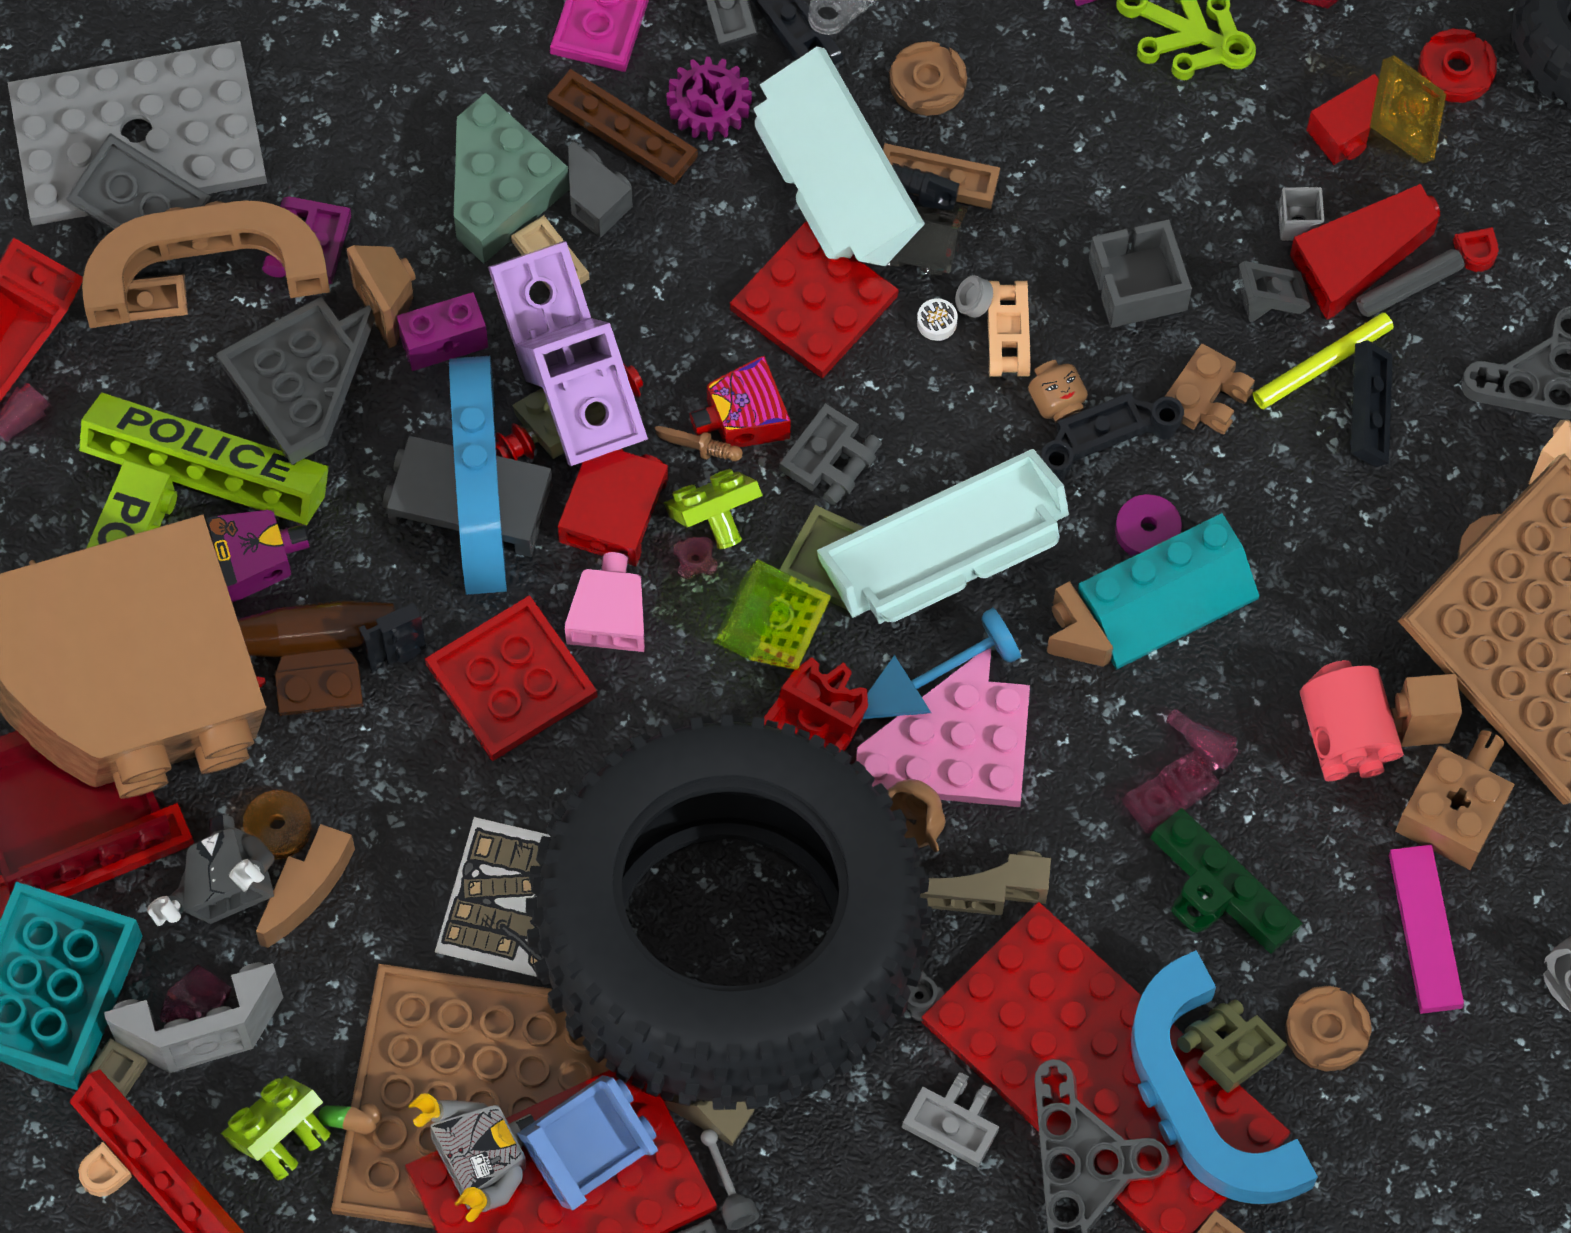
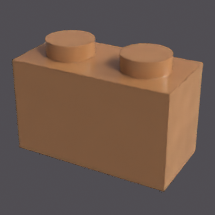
M1456 674L1407 677L1405 679L1401 692L1396 693L1395 708H1391L1401 747L1450 743L1462 714Z

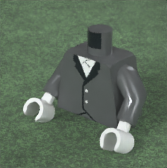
M228 815L215 816L209 820L210 837L188 848L186 852V868L179 887L169 897L161 896L155 899L148 906L147 912L157 926L163 925L166 920L170 923L179 921L183 912L212 924L274 897L268 869L274 863L273 853L258 837L251 836L235 828L233 817Z

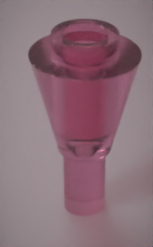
M1174 709L1168 715L1166 722L1186 736V740L1211 771H1215L1220 767L1225 769L1235 759L1238 749L1235 747L1237 743L1236 737L1204 724L1195 723L1177 709Z

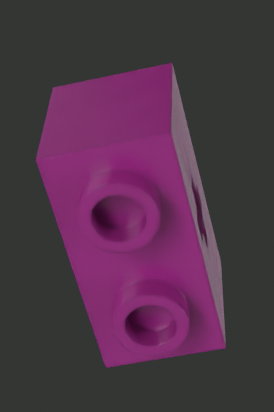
M474 292L397 315L400 339L412 371L488 348L486 325Z

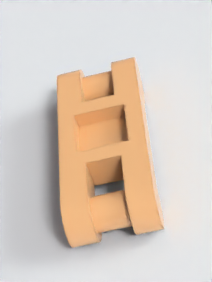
M989 281L993 287L992 302L987 310L989 376L1002 377V373L1016 372L1018 377L1030 376L1027 281H1015L1014 285H1000L999 281ZM1000 301H1015V305H1000ZM1002 348H1017V356L1002 357Z

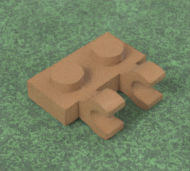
M1201 343L1165 397L1176 398L1183 405L1184 416L1182 424L1194 430L1201 421L1216 432L1224 435L1233 423V420L1230 418L1234 410L1225 404L1213 403L1219 392L1222 391L1234 400L1246 404L1253 393L1251 387L1255 380L1244 373H1234L1235 361Z

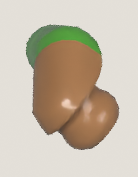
M371 1103L363 1104L360 1110L349 1106L326 1105L321 1108L318 1115L319 1121L323 1126L341 1128L362 1134L371 1133L376 1130L375 1125L382 1118L381 1111Z

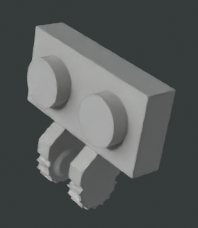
M960 1072L945 1098L922 1087L902 1123V1128L979 1168L999 1131V1126L980 1117L993 1089L983 1085L977 1091L970 1109L967 1110L955 1103L965 1091L969 1076Z

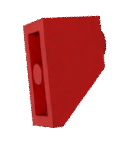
M1375 74L1332 98L1310 113L1306 131L1333 165L1345 158L1352 160L1358 157L1367 147L1366 143L1371 129L1379 78Z

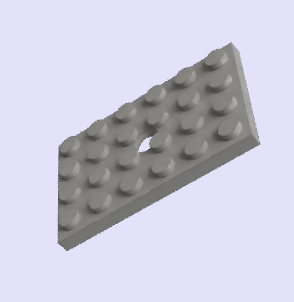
M240 41L7 82L32 226L90 216L69 203L66 198L109 133L206 194L267 183ZM133 119L145 120L151 125L152 130L147 133L144 141L138 143L130 142L127 137L121 135L122 128L128 121Z

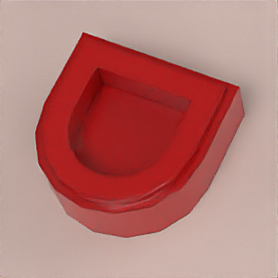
M1493 227L1454 235L1453 244L1455 250L1461 253L1466 269L1474 272H1483L1494 265L1499 248Z

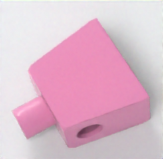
M608 552L603 555L602 570H583L565 623L566 644L644 652L641 576L626 573L627 556L617 552Z

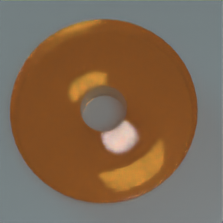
M272 790L257 796L248 805L243 818V828L245 833L258 837L273 853L274 859H282L298 853L307 844L312 831V821L308 807L300 797L288 791ZM280 819L285 822L284 826L280 829L270 827L274 820Z

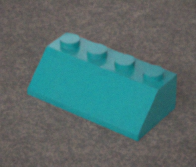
M1223 513L1079 583L1077 592L1113 646L1111 662L1116 670L1259 599V593L1243 545Z

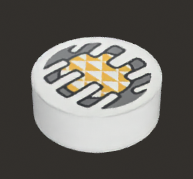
M931 299L923 303L919 308L917 327L924 337L940 341L949 338L956 330L957 311L950 302L943 299Z

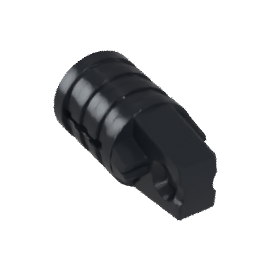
M897 163L892 164L913 204L920 207L953 210L959 192V183L932 172H924L917 168L912 169L909 166H901Z

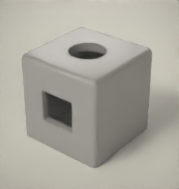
M1321 187L1282 189L1278 205L1280 239L1282 241H1293L1295 236L1324 224ZM1295 217H1302V218L1305 219V220H1292V219L1295 218Z

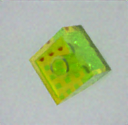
M757 559L746 571L714 642L751 661L797 670L831 596Z

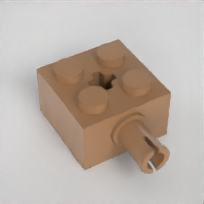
M1486 730L1479 732L1478 738L1467 759L1441 746L1437 748L1403 811L1395 831L1422 846L1432 845L1434 852L1469 870L1472 869L1515 785L1489 771L1500 749L1503 748L1504 741L1498 735H1495L1489 748H1485L1492 732ZM1451 806H1457L1458 810H1453Z

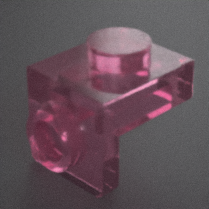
M198 964L167 991L159 1016L160 1020L167 1024L177 1019L193 1021L206 1017L210 1010L220 1007L228 1000L232 987Z

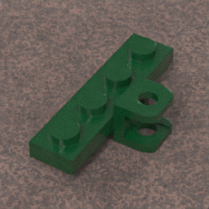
M1180 808L1154 829L1150 839L1190 876L1171 909L1172 913L1190 931L1197 933L1207 929L1226 911L1270 954L1298 932L1303 923L1183 808ZM1194 906L1200 911L1201 916H1191L1187 911V907Z

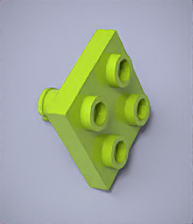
M727 469L710 477L711 483L696 488L695 485H688L672 493L674 498L664 502L669 517L687 528L708 519L717 548L725 549L742 541L730 509L763 495L757 480L738 471L733 473L732 469Z

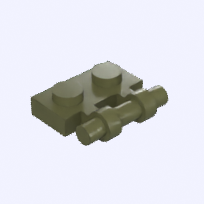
M1236 999L1231 1000L1227 1004H1218L1209 1011L1208 1018L1203 1021L1196 1020L1185 1029V1034L1177 1040L1178 1047L1185 1053L1190 1052L1194 1048H1202L1205 1051L1198 1064L1227 1093L1278 1057L1287 1046L1258 1015L1246 1022L1240 1016L1244 1011L1243 1005ZM1226 1031L1229 1035L1222 1039L1216 1032Z

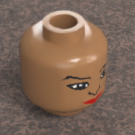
M1051 360L1034 370L1037 376L1029 383L1028 390L1043 418H1053L1055 423H1057L1058 420L1084 410L1083 403L1087 399L1088 393L1074 365H1058L1056 360Z

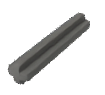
M1450 249L1359 296L1356 299V304L1360 313L1363 316L1371 317L1462 270L1465 263L1461 253L1458 250Z

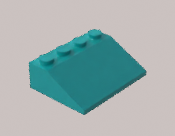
M15 883L0 919L1 1062L42 1080L74 1090L79 1089L87 1076L86 1073L90 1069L108 1024L104 1012L113 1010L143 937L136 919L23 883Z

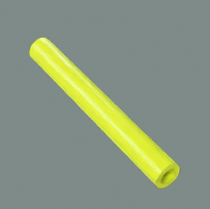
M1384 312L1372 318L1253 392L1256 404L1263 410L1354 354L1355 344L1366 340L1373 342L1393 330L1392 320Z

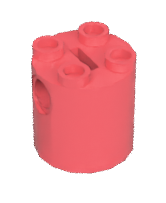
M1336 661L1323 666L1299 691L1325 781L1340 780L1356 772L1360 773L1361 778L1374 777L1385 771L1383 764L1397 760L1404 755L1378 668L1373 666L1353 667L1350 661Z

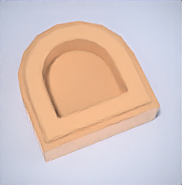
M104 1142L83 1159L78 1170L79 1180L84 1189L91 1195L98 1197L114 1193L132 1178L128 1169Z

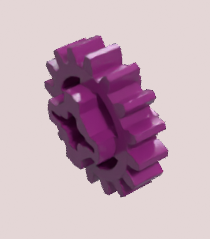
M706 57L704 65L700 66L692 59L690 60L689 71L679 67L677 69V79L669 80L667 106H670V118L678 119V129L681 131L691 127L693 138H696L701 131L706 132L708 140L713 139L714 132L719 131L724 138L728 137V127L730 125L739 130L741 128V117H749V104H752V91L749 90V80L747 77L740 78V68L738 66L730 70L726 69V59H722L718 65H712L711 58Z

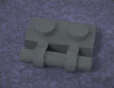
M825 403L779 463V471L811 491L816 488L821 480H824L830 487L823 495V498L829 504L836 506L843 496H848L856 486L854 481L861 471L869 469L875 461V453L882 445V442L871 434L862 444L853 439L859 430V424ZM843 452L851 459L844 469L840 471L832 465Z

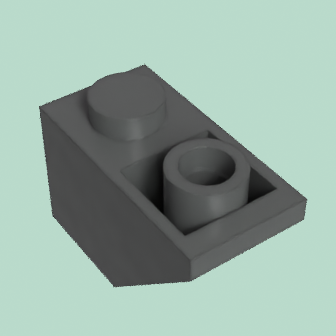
M573 141L568 146L571 215L601 238L633 207L632 186L624 175L617 171L613 173L606 168L600 157L589 148L584 150Z

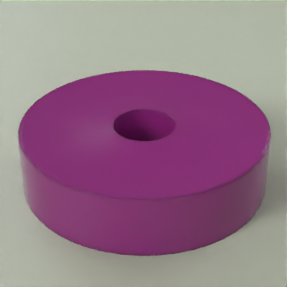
M1152 494L1138 495L1128 500L1119 510L1115 525L1117 541L1126 553L1134 557L1180 534L1182 528L1181 517L1176 507L1167 499ZM1145 523H1150L1155 527V530L1145 531L1141 526Z

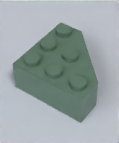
M484 93L457 116L454 190L456 239L484 264L511 241V235L532 223L570 190L568 166L487 93Z

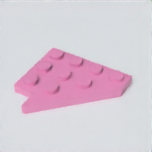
M987 649L973 657L922 697L931 713L897 716L857 747L856 761L860 762L875 778L872 784L873 787L882 783L888 790L899 781L915 779L933 788L941 800L1020 807L1030 685L989 682L991 649Z

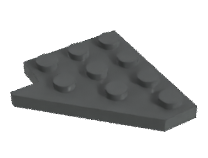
M319 297L216 353L222 368L291 465L328 445L375 321L370 305L339 321L323 298Z

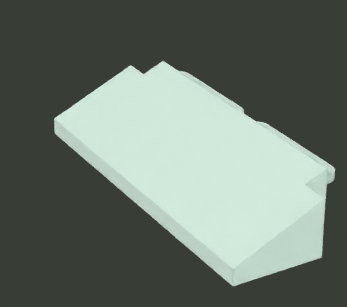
M815 47L760 84L767 100L753 108L757 115L755 128L784 181L795 184L798 188L796 202L825 255L830 259H838L840 257L851 258L854 254L860 262L886 266L925 223L825 48Z
M1031 449L818 549V558L852 618L871 609L879 624L885 621L896 622L963 590L967 582L977 577L988 578L1055 546L1060 538L1057 521L1069 515L1064 485L1036 451Z

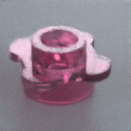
M692 537L675 544L673 552L679 559L678 574L680 577L690 579L695 574L705 573L712 575L716 572L718 563L712 557L713 542L707 537ZM698 555L699 560H692V556Z

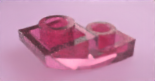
M1193 751L1164 767L1159 776L1126 793L1122 802L1147 834L1156 829L1180 808L1186 810L1215 789L1220 782L1198 753Z

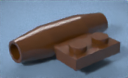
M341 600L275 608L237 620L249 656L281 657L275 672L279 714L280 716L362 707L363 699L359 665L349 649L362 646L358 627L365 625L367 630L377 626L376 619L395 611L394 603Z

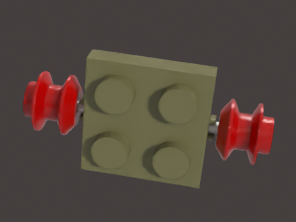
M623 364L633 395L636 398L641 397L639 388L643 386V381L639 373L632 365L626 367ZM543 388L512 405L516 417L526 429L512 423V433L505 437L499 432L495 433L497 440L496 455L518 461V457L525 455L529 459H533L534 444L536 442H539L553 459L564 453ZM592 402L585 410V418L591 425L600 424L606 416V409L601 402Z

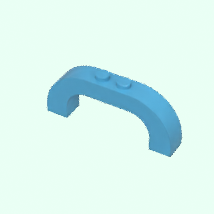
M491 357L450 358L449 379L455 479L466 595L507 592L499 501Z
M1197 950L1171 962L1156 974L1147 985L1138 1003L1131 1032V1052L1136 1072L1141 1081L1138 1084L1141 1097L1148 1108L1155 1107L1161 1119L1158 1122V1127L1168 1146L1175 1145L1187 1168L1200 1182L1211 1190L1229 1199L1251 1204L1277 1203L1299 1196L1313 1189L1318 1176L1298 1139L1264 1153H1246L1231 1147L1216 1132L1172 1048L1170 1029L1175 1021L1188 1011L1212 1001L1216 990L1211 976Z

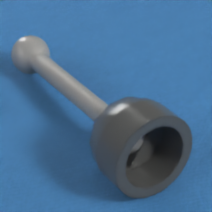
M706 1129L701 1134V1142L708 1146L728 1194L722 1205V1217L727 1229L737 1230L744 1228L759 1218V1212L751 1197L736 1193L716 1144L718 1140L717 1133L711 1129Z

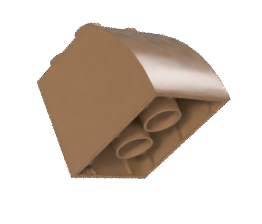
M204 515L0 574V713L15 730L29 741L34 749L57 767L95 788L115 782L119 798L124 799L149 793L167 785L169 782L166 772L172 769L171 764L196 757L201 773L207 774L236 766L250 758L247 748L254 744L253 739L257 738L266 706Z

